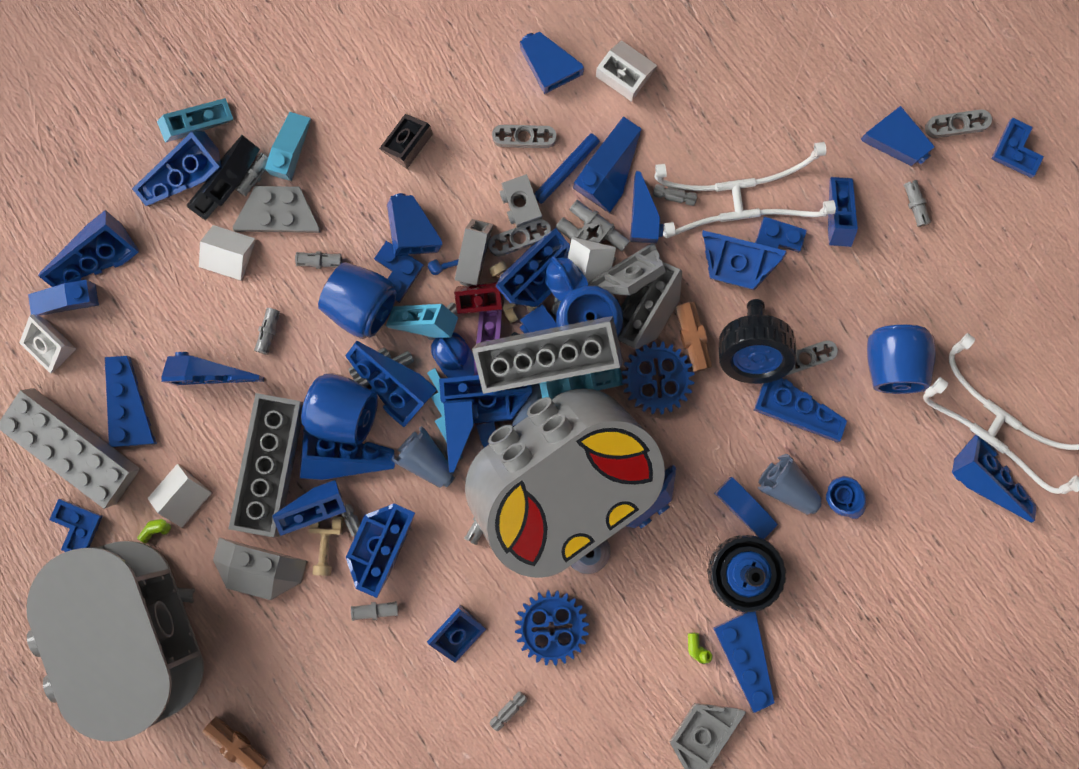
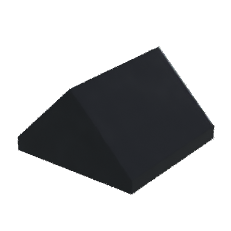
M405 114L379 149L407 169L433 135L431 126L425 121Z

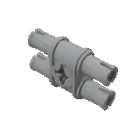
M578 200L574 202L569 210L584 221L583 228L578 229L564 217L555 227L571 240L572 237L587 240L589 236L588 231L593 232L598 228L597 238L592 237L588 241L601 244L603 240H608L621 251L630 242L615 230L613 223L610 224L598 214V211L594 210L592 212Z

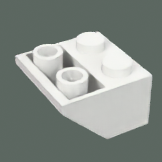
M621 40L601 61L596 70V77L632 102L657 68V65Z

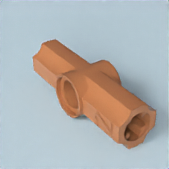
M695 302L676 306L677 318L681 327V341L684 349L687 350L689 361L692 363V372L711 368V360L706 346L707 336L703 325L700 324Z
M217 716L202 731L207 738L220 748V753L227 760L233 763L236 762L243 769H262L268 762L264 756L251 746V742L244 734L232 730Z

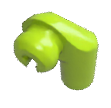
M164 519L149 521L137 539L147 544L155 533L168 534L171 525L166 523Z
M688 633L689 655L701 664L710 663L713 658L712 653L699 644V633Z

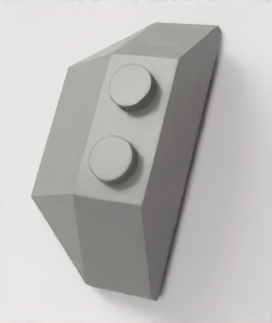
M662 262L666 273L640 288L638 292L626 297L621 306L623 311V327L618 336V341L638 349L658 338L680 300L681 269Z
M219 538L213 558L227 589L272 600L300 584L307 564V560L224 538Z

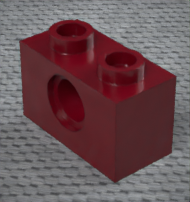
M497 282L457 286L454 291L457 314L501 310L504 305L503 294L496 287Z

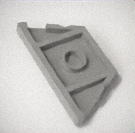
M255 186L233 225L235 232L320 233V228L300 187Z
M652 242L588 282V286H599L608 290L611 294L631 295L638 292L640 288L666 273L655 243Z
M694 703L669 741L684 769H709L746 712L738 708Z

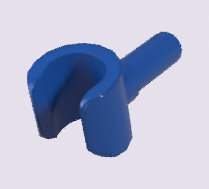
M435 259L429 262L427 267L431 274L438 275L447 268L457 266L459 259L441 265Z

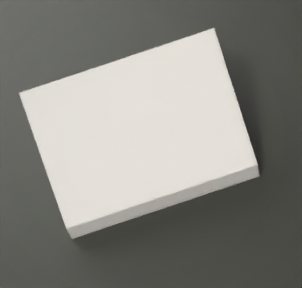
M213 225L200 241L199 267L242 281L256 239Z
M572 237L568 258L574 262L587 281L590 282L612 268L616 247Z
M34 314L29 316L19 343L51 374L76 348L45 318Z
M177 464L152 492L148 500L158 514L183 528L212 492L181 465Z

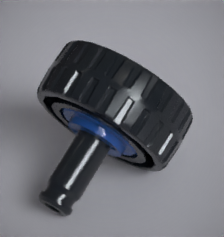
M760 299L750 300L747 303V316L730 322L724 327L719 336V363L722 370L729 377L750 384H763L779 380L790 373L796 363L794 331L785 321L765 315V304Z
M738 535L726 539L711 554L707 569L708 582L714 595L727 607L740 612L751 613L761 611L771 606L779 598L780 593L783 592L784 583H786L784 560L780 556L779 551L768 541L753 535Z

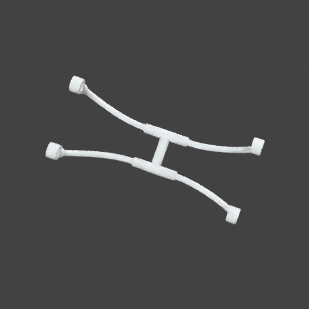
M825 142L814 143V150L809 158L778 174L760 179L751 178L715 183V185L709 186L684 185L663 179L667 177L666 165H655V179L667 187L688 191L716 190V192L732 190L735 212L720 213L718 216L695 221L678 229H675L674 222L664 223L663 236L670 238L695 227L716 221L727 222L760 217L761 215L826 217L829 214H835L836 206L834 200L824 201L823 208L819 212L787 209L760 210L759 208L744 210L741 196L742 188L755 187L758 184L783 178L802 169L820 156H825Z
M968 333L965 334L952 347L949 354V363L960 383L976 399L983 403L985 408L996 415L989 430H984L978 424L970 422L929 398L937 393L941 394L949 383L941 377L926 389L923 396L924 401L932 408L965 424L970 428V431L1002 454L1008 455L1045 490L1055 494H1066L1070 491L1078 492L1079 477L1077 475L1059 488H1054L1039 478L1019 457L1008 449V446L995 437L1005 421L1014 429H1019L1031 438L1049 446L1066 450H1079V444L1055 442L1027 429L1020 421L991 400L985 399L965 380L955 363V354L960 353L964 349H969L975 341L973 336Z

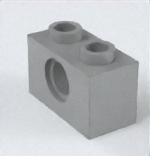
M527 174L502 183L503 190L499 191L503 204L508 203L510 208L507 215L511 224L515 223L517 228L536 220H542V214ZM522 198L526 201V204L523 207H517L514 205V201Z

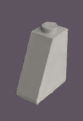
M472 219L465 228L455 280L460 281L461 285L472 286L477 285L479 282L493 224Z

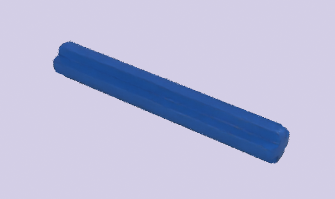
M590 133L534 193L537 202L540 204L544 203L599 144L600 141L596 135Z

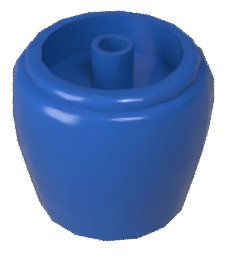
M344 262L334 270L326 282L319 298L318 309L351 335L360 339L371 338L381 329L395 304L397 291L392 282L384 276L363 267Z
M581 286L571 290L561 300L556 312V326L560 327L588 321L586 318L595 320L613 316L618 337L623 327V311L618 300L608 290L599 286Z
M897 324L880 327L873 331L867 341V361L874 390L890 394H909L926 391L931 386L936 345L933 334L927 328L918 325Z
M334 373L324 374L313 381L307 392L302 407V425L310 435L318 439L360 445L368 436L377 412L378 396L372 390L350 378Z

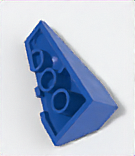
M623 116L574 182L573 189L610 213L622 197L641 128Z
M191 131L132 189L143 204L149 206L206 182L222 167L219 150L205 131Z
M105 210L90 221L38 274V277L51 287L81 281L82 277L93 273L97 275L106 268L112 266L116 268L123 265L139 253V250L124 226Z
M356 341L345 355L359 376L366 379L372 386L371 390L380 397L384 403L383 408L386 413L402 427L408 424L437 390L419 373L359 341Z
M175 352V356L167 357L161 382L172 385L264 382V377L189 355V352Z
M304 427L300 478L325 480L394 469L395 463L391 460L394 455V449L371 442L360 445L330 442L310 435Z
M974 435L954 458L952 474L956 480L961 481L970 490L1031 523L1034 522L1037 506L1021 484L1013 482L1010 475L1011 470L1008 466L1002 467L995 457L998 453L994 447L979 436Z

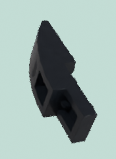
M241 135L222 157V167L197 191L187 203V208L206 221L217 206H222L238 186L255 160L260 148Z

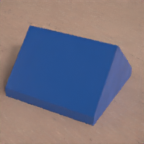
M460 605L429 638L427 643L456 663L486 628Z

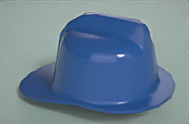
M554 256L551 257L544 280L550 291L559 301L571 290L581 286H588L586 277L572 260L564 257L558 259Z
M453 332L452 337L435 338L431 345L432 356L448 378L474 375L475 359L473 352L459 334Z

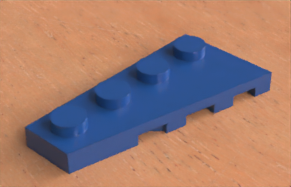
M756 611L751 613L745 612L714 627L713 630L752 712H758L774 704Z

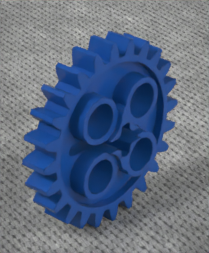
M653 341L651 348L645 344L643 351L635 349L637 356L635 357L630 354L628 357L632 362L624 363L628 371L621 372L622 375L627 376V379L622 380L621 384H628V387L623 391L624 393H631L628 401L635 399L634 407L642 404V412L650 408L652 415L656 409H659L661 415L664 414V408H667L669 412H673V404L680 408L679 400L684 402L688 400L684 393L691 394L692 391L687 387L695 383L689 380V377L695 375L694 372H688L692 363L685 364L684 362L688 356L680 357L681 349L674 352L673 344L667 349L663 341L660 347H657L655 341ZM654 358L658 360V375L663 376V379L660 381L661 398L657 394V381L652 380V377L656 375ZM664 360H669L673 363L672 371L668 372L662 368ZM645 362L651 366L649 374H643L640 371L639 365ZM667 382H672L676 386L674 394H669L665 391L664 386ZM644 385L653 387L654 393L652 396L648 397L642 393Z
M547 590L546 597H543L538 592L537 600L529 597L531 605L523 603V607L526 609L525 612L518 611L522 619L515 620V623L520 625L521 628L516 629L515 633L522 634V636L517 639V642L525 643L521 648L522 651L530 650L528 658L534 654L537 655L536 663L541 658H544L546 666L549 660H553L554 665L557 666L558 659L561 658L565 664L567 655L574 659V650L581 653V649L578 646L579 643L586 644L582 636L589 635V632L583 630V627L589 626V622L582 621V619L587 614L579 613L583 607L582 605L574 606L576 598L570 601L567 600L568 593H565L563 597H559V590H557L555 595L551 596L550 591ZM559 609L568 611L569 616L566 620L560 621L556 618L555 615ZM542 611L546 615L545 621L542 623L535 622L533 620L534 613ZM549 622H554L555 626L572 624L571 628H556L555 633H550L549 629L534 632L531 630L533 627H548ZM562 632H567L571 635V640L566 644H562L558 640V636ZM540 634L548 638V643L544 646H539L535 642V638Z

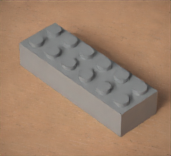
M613 316L480 342L472 348L483 394L620 368L623 362Z
M35 388L20 390L0 420V431L103 509L117 504L141 469Z
M255 393L228 529L273 538L280 536L272 515L283 509L286 505L302 424L301 414L304 402Z

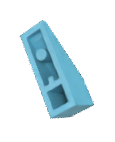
M226 98L163 114L157 123L166 143L185 138L191 131H204L232 121L233 116Z
M289 112L271 148L265 166L266 171L270 175L292 181L311 118Z
M443 304L393 306L386 326L391 329L433 338L452 337L458 317Z

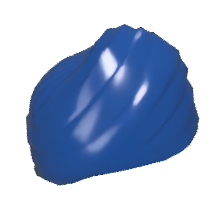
M842 476L834 479L829 484L826 500L836 514L852 519H858L864 514L866 496L857 480L852 477Z

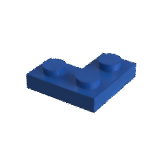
M1011 118L991 159L1032 178L1035 176L1044 156L1024 147L1033 127L1015 118Z
M764 216L755 243L777 249L780 246L799 253L807 230Z
M388 241L384 243L374 258L376 262L392 271L387 279L395 286L397 291L396 301L400 303L424 265L408 254L394 255L393 245Z
M58 499L49 520L70 529L61 548L62 551L67 552L79 548H89L103 516L66 500Z

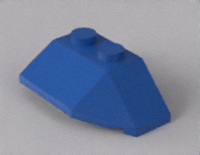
M557 228L553 229L531 246L500 276L496 287L512 304L538 307L552 293L544 280L551 257L554 256L556 259L568 258L570 244Z
M479 375L439 379L440 400L443 404L448 400L473 399L474 405L478 404L479 418H475V423L512 420L532 394V385L483 394Z
M674 465L665 470L663 487L654 504L625 527L636 528L639 526L642 529L652 521L650 517L657 512L660 515L670 508L668 503L672 501L676 467Z
M393 503L364 515L346 555L356 589L378 598L409 533L415 512Z

